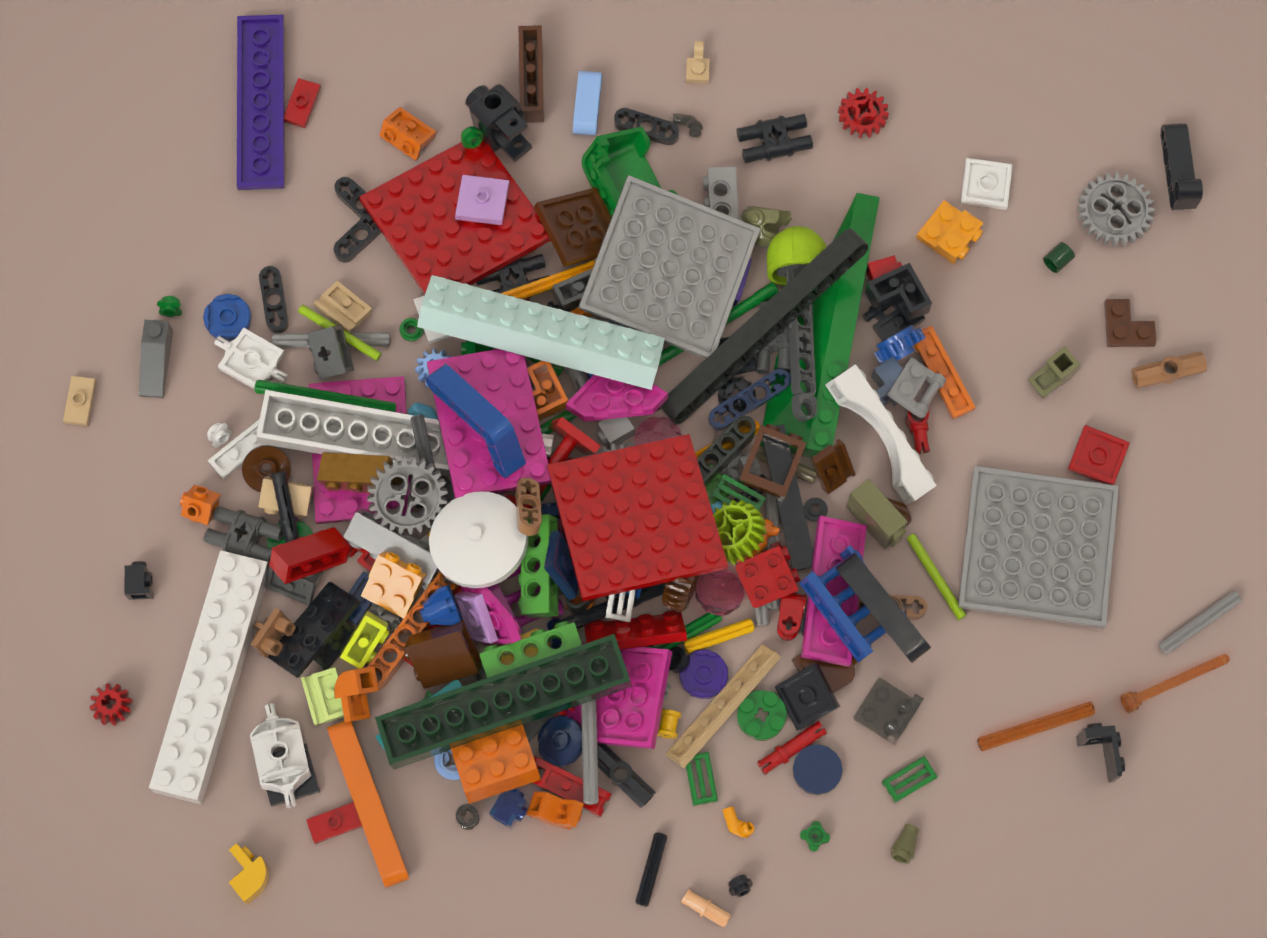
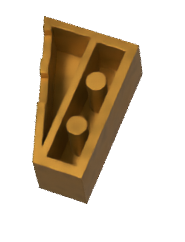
M322 452L317 481L330 491L347 490L355 493L372 494L367 490V486L374 485L370 481V477L378 478L376 468L384 471L383 462L391 466L393 465L392 458L383 455ZM395 477L391 480V484L395 486L401 485L404 479Z

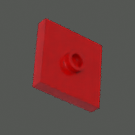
M1084 425L1067 470L1103 484L1114 485L1130 442Z

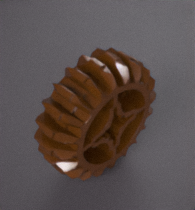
M700 575L689 578L675 579L676 581L667 582L662 595L663 606L673 611L683 612L692 598Z

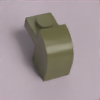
M1064 346L1046 361V365L1031 376L1028 381L1044 399L1060 385L1063 386L1079 371L1081 365Z

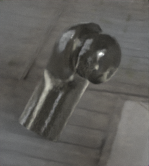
M673 113V123L690 128L689 135L691 137L701 136L703 126L694 116Z

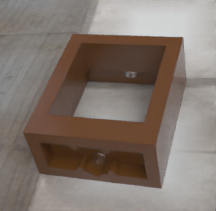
M766 424V427L761 425L739 483L784 500L806 442H803V438L799 435L780 433V428L771 424ZM763 435L798 448L783 486L749 473Z

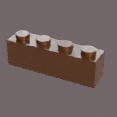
M542 25L518 26L521 110L525 115L526 123L544 122Z

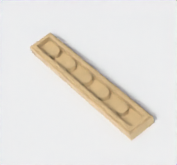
M762 644L665 755L682 768H685L781 658L779 654Z

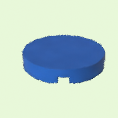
M224 294L215 297L206 306L203 319L206 329L213 337L221 336L225 340L231 341L238 337L243 328L249 329L252 316L250 308L244 300L237 295Z

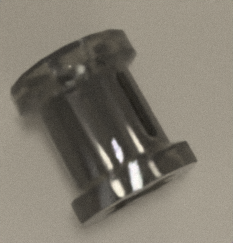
M464 804L457 809L456 820L462 829L472 830L479 823V814L473 805ZM467 812H470L472 817H474L469 819V823H465L464 818L461 817L466 816Z

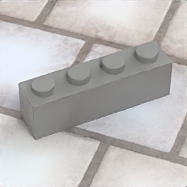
M363 508L356 511L343 538L349 540L348 543L352 547L367 550L374 559H377L378 555L383 551L393 552L400 557L399 560L421 567V571L427 574L422 585H429L434 580L439 569L432 559L428 544L404 531L402 534H399L397 527L390 531L389 523L382 527L380 524L381 518L375 520L374 514Z

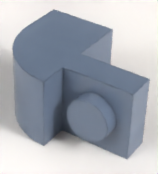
M894 357L876 367L871 376L880 387L876 392L883 406L889 402L888 399L894 406L898 404L887 396L888 391L902 370V367Z

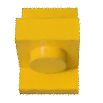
M236 843L229 851L244 870L228 883L248 905L266 888L269 880V869L261 856L252 862L255 856L246 845L241 848Z

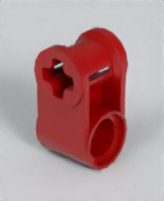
M792 593L781 598L777 634L781 639L791 641L797 637L807 595ZM787 623L791 624V630L786 629Z

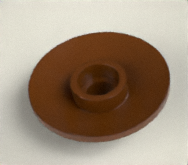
M269 445L259 446L251 450L244 458L242 464V475L245 482L258 492H261L263 478L271 477L270 474L286 471L288 481L291 473L290 461L286 454L279 448ZM265 463L271 465V468L267 471L262 469V465Z

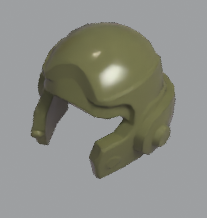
M748 206L747 209L743 210L741 216L744 222L760 228L755 245L759 247H769L772 239L779 233V228L782 225L788 226L790 220H792L790 211Z

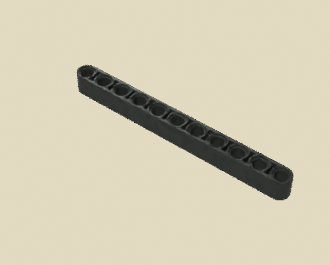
M847 229L842 232L668 394V399L660 406L661 410L675 425L687 420L861 259L868 250V244L853 229Z
M745 415L738 417L697 458L705 488L754 438L756 425L751 417ZM741 426H747L750 428L751 431L748 433H741L738 430V428ZM728 442L733 444L734 448L725 450L722 448V444ZM713 459L718 464L715 467H709L705 462ZM578 587L577 595H578V596H581L580 591H579V587ZM565 596L567 609L575 614L586 610L597 599L582 601V603L575 605Z

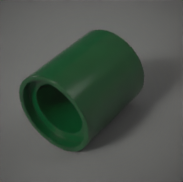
M1060 242L1043 257V261L1052 272L1058 273L1075 258V254L1067 244Z

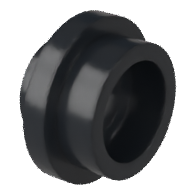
M811 498L806 501L804 513L808 520L817 522L820 515L825 517L827 515L828 507L824 500ZM818 506L820 511L815 513L811 507Z
M745 874L733 878L728 883L730 895L742 897L748 894L753 885L752 880L747 878Z

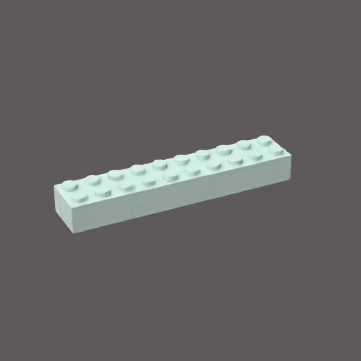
M434 275L431 276L417 324L419 328L652 390L665 338L654 334H648Z

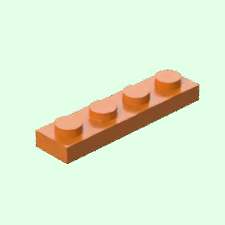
M931 325L923 329L922 332L926 338L916 343L914 347L925 367L946 378L944 386L939 388L938 392L952 419L954 420L974 411L976 407L934 328Z

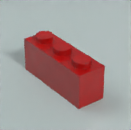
M335 527L272 547L269 566L283 583L287 584L347 563L350 544Z

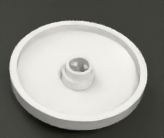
M472 492L452 500L435 518L429 536L430 553L439 571L451 582L468 588L489 587L508 578L521 564L528 547V536L522 534L517 527V507L507 498L491 492Z

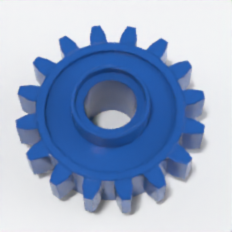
M911 325L876 345L878 351L874 354L879 363L893 356L898 361L914 352L913 345L926 337L920 327L915 330Z

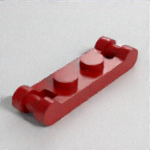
M533 756L537 769H542L545 772L541 780L530 784L540 787L562 799L577 800L584 803L583 779ZM598 787V803L592 805L584 803L583 809L601 817L604 812L603 807L606 801L610 800L612 794Z

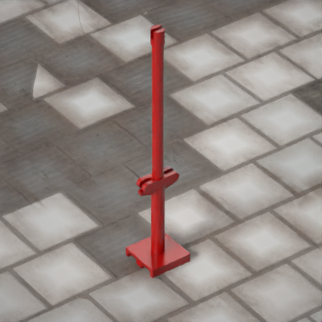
M563 417L556 420L553 419L548 428L563 438L548 459V464L566 461L574 448L586 456L595 454L600 448L598 443ZM548 484L539 485L540 495ZM504 493L503 497L510 500L516 506V497ZM523 505L525 508L533 509L532 505ZM460 585L453 593V597L455 594L462 592ZM430 625L427 630L440 627L443 625ZM406 658L404 659L408 664L413 666L411 661H408Z

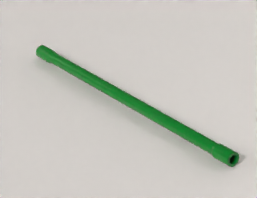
M771 282L756 291L749 298L732 307L726 325L757 307L761 302L769 301L779 292L776 285ZM672 345L662 350L658 367L685 350ZM565 410L540 425L541 433L550 434L554 432L548 428L553 419L556 420L563 417L570 422L577 416Z

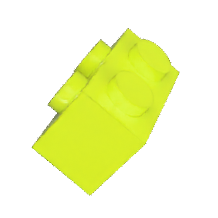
M366 611L341 652L340 658L359 669L363 668L365 663L369 665L377 653L373 651L378 642L383 644L389 634V631L386 630L388 622Z

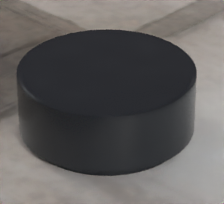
M681 647L670 649L672 656L669 670L674 673L684 671L690 662L689 653Z

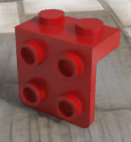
M780 541L770 544V549L754 555L753 558L749 557L744 562L740 561L735 566L750 603L754 608L761 607L799 591L798 582L801 581L796 567L791 569L788 560L792 559L787 546L782 547Z

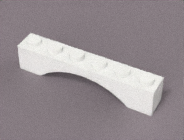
M856 364L825 384L838 405L862 416L880 435L891 461L892 486L905 505L916 501L937 486L933 481L932 474L925 469L918 453L911 448L907 442L906 435L897 427L893 421L892 414L885 409L878 393L871 388L866 380V375Z

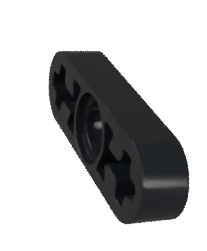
M621 108L614 115V124L619 131L633 129V123H635V119H638L636 128L640 127L643 122H650L653 125V129L646 132L651 141L664 145H673L679 139V128L673 122L628 108ZM624 116H627L628 121H626L625 124H622L621 119H623ZM657 125L660 126V131L658 130V135H656ZM672 130L673 135L665 137V132Z
M267 266L259 274L266 324L272 333H283L287 330L289 322L282 277L276 267ZM268 274H273L274 288H270L267 280ZM274 294L280 296L281 299L277 305L267 303L269 296ZM278 311V316L281 321L280 326H275V324L273 323L275 322L273 312Z

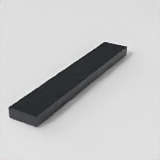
M784 424L777 425L776 427L780 428L779 432L786 435ZM763 435L762 442L771 481L783 486L792 464L789 445ZM794 474L785 499L775 498L786 546L792 558L790 559L791 568L796 567L797 570L812 567L814 552L796 474Z

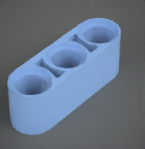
M579 70L573 134L596 136L602 72Z

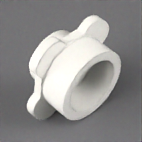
M216 423L208 430V440L212 441L213 447L217 448L229 440L232 436V431L228 430L226 423Z

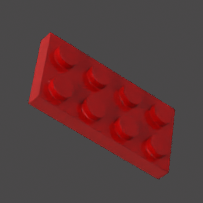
M666 611L660 615L642 614L637 618H631L630 622L615 619L614 621L606 622L598 620L584 626L587 643L614 634L619 649L687 641L682 613L676 611Z

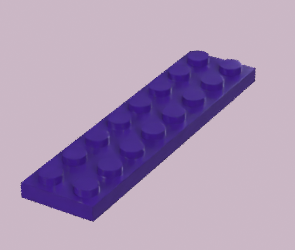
M284 15L237 16V189H284Z

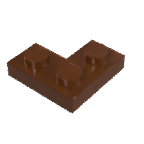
M1129 299L1105 300L1107 347H1155V321H1131Z

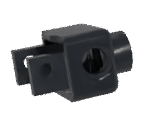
M501 84L495 85L490 90L487 86L481 85L468 95L465 104L469 108L473 126L483 132V140L494 152L502 148L515 162L532 149V145L521 134L528 125L525 122V115L521 110L520 103ZM494 124L499 130H493L491 125ZM516 143L522 144L519 148L514 147Z

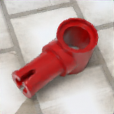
M929 410L922 421H915L911 416L913 413L908 411L905 423L910 433L913 434L915 451L918 454H921L922 450L923 454L930 452L927 431H929Z

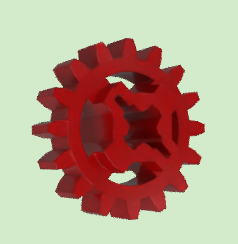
M856 88L854 95L848 92L847 99L842 98V106H839L838 113L841 114L839 115V122H844V130L851 129V136L857 132L859 138H862L863 133H866L868 138H870L872 131L879 134L880 127L885 128V120H888L889 113L886 112L888 104H882L884 101L883 96L876 97L877 91L870 94L868 88H865L864 93H861L859 88Z

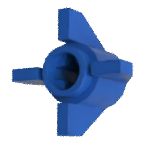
M450 585L437 589L423 602V608L420 609L424 622H430L431 626L435 624L454 625L463 619L454 600Z

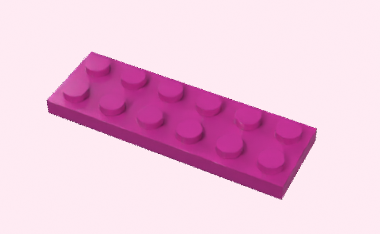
M820 515L817 520L811 572L814 571L817 576L826 573L843 561L840 554L850 545L863 558L867 525ZM841 575L826 584V589L833 596L849 587ZM856 594L841 604V609L848 616L857 611L859 597ZM808 596L801 657L849 667L852 661L851 652Z

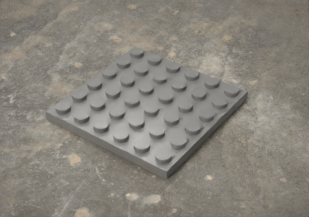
M628 175L578 309L626 328L665 338L664 343L706 359L718 347L760 228Z
M974 466L958 607L1104 629L1107 619L1119 486Z

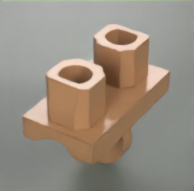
M275 608L263 624L257 621L253 624V628L257 630V633L253 637L254 640L251 645L265 658H268L269 655L278 656L283 646L279 641L282 635L291 636L296 626L281 610Z

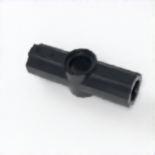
M597 744L598 768L611 780L613 785L619 787L640 808L645 806L656 792L632 770L628 763L620 759L606 744ZM618 769H624L628 772V776L624 780H618L615 778L614 773Z

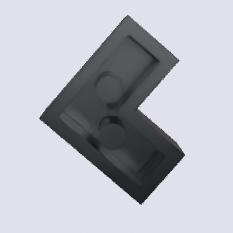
M910 263L867 282L865 294L875 312L897 303L907 322H910L930 311L932 302Z

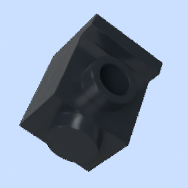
M136 561L132 562V565H125V596L129 600L154 599V594L149 589V587H152L153 577L152 572H149L147 569V563Z

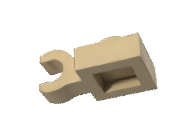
M695 41L694 58H687L686 83L709 84L710 59L703 58L704 41Z

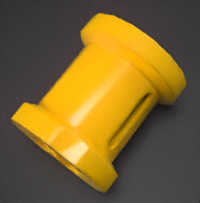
M662 709L657 736L677 739L676 728L678 719L681 718L682 714L674 710Z

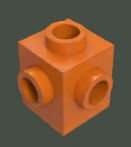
M193 485L188 492L183 493L180 499V505L182 506L181 516L193 522L208 525L213 520L215 508L219 506L221 494L208 490L203 486Z

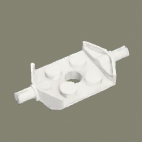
M270 703V707L268 704L264 706L267 714L266 721L255 727L250 734L262 789L284 794L286 808H291V804L293 807L297 805L294 791L311 777L299 722L290 718H279L276 713L275 704ZM283 747L286 749V752L282 757L277 758L272 755L274 749Z

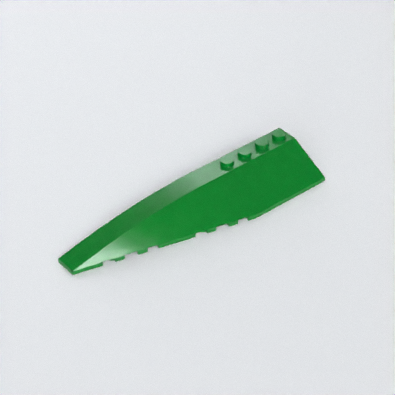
M856 193L834 240L845 230L853 229L868 244V250L861 259L812 303L816 380L814 397H816L817 414L806 422H800L794 417L792 412L793 393L791 391V382L788 389L767 402L762 426L766 427V424L773 426L784 424L786 435L793 433L803 438L802 441L806 442L802 453L803 457L812 458L829 445L833 446L840 405L837 404L825 384L845 372L848 368L880 197ZM799 315L797 320L801 325H804V320ZM778 354L776 356L774 370H776L778 367ZM799 359L800 367L806 370V364L803 360ZM775 376V382L772 383L770 386L771 393L774 392L772 390V387L778 383L781 384V386L784 385V377L779 378L778 376ZM800 382V388L803 392L807 393L806 385ZM802 404V412L808 415V409ZM789 445L791 454L795 455L798 448Z

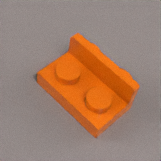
M399 107L383 120L380 137L413 160H417L421 149L435 138L437 131Z

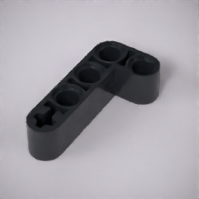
M1186 123L1163 124L1160 136L1171 210L1196 209L1203 196V185L1201 179H1195L1188 126Z

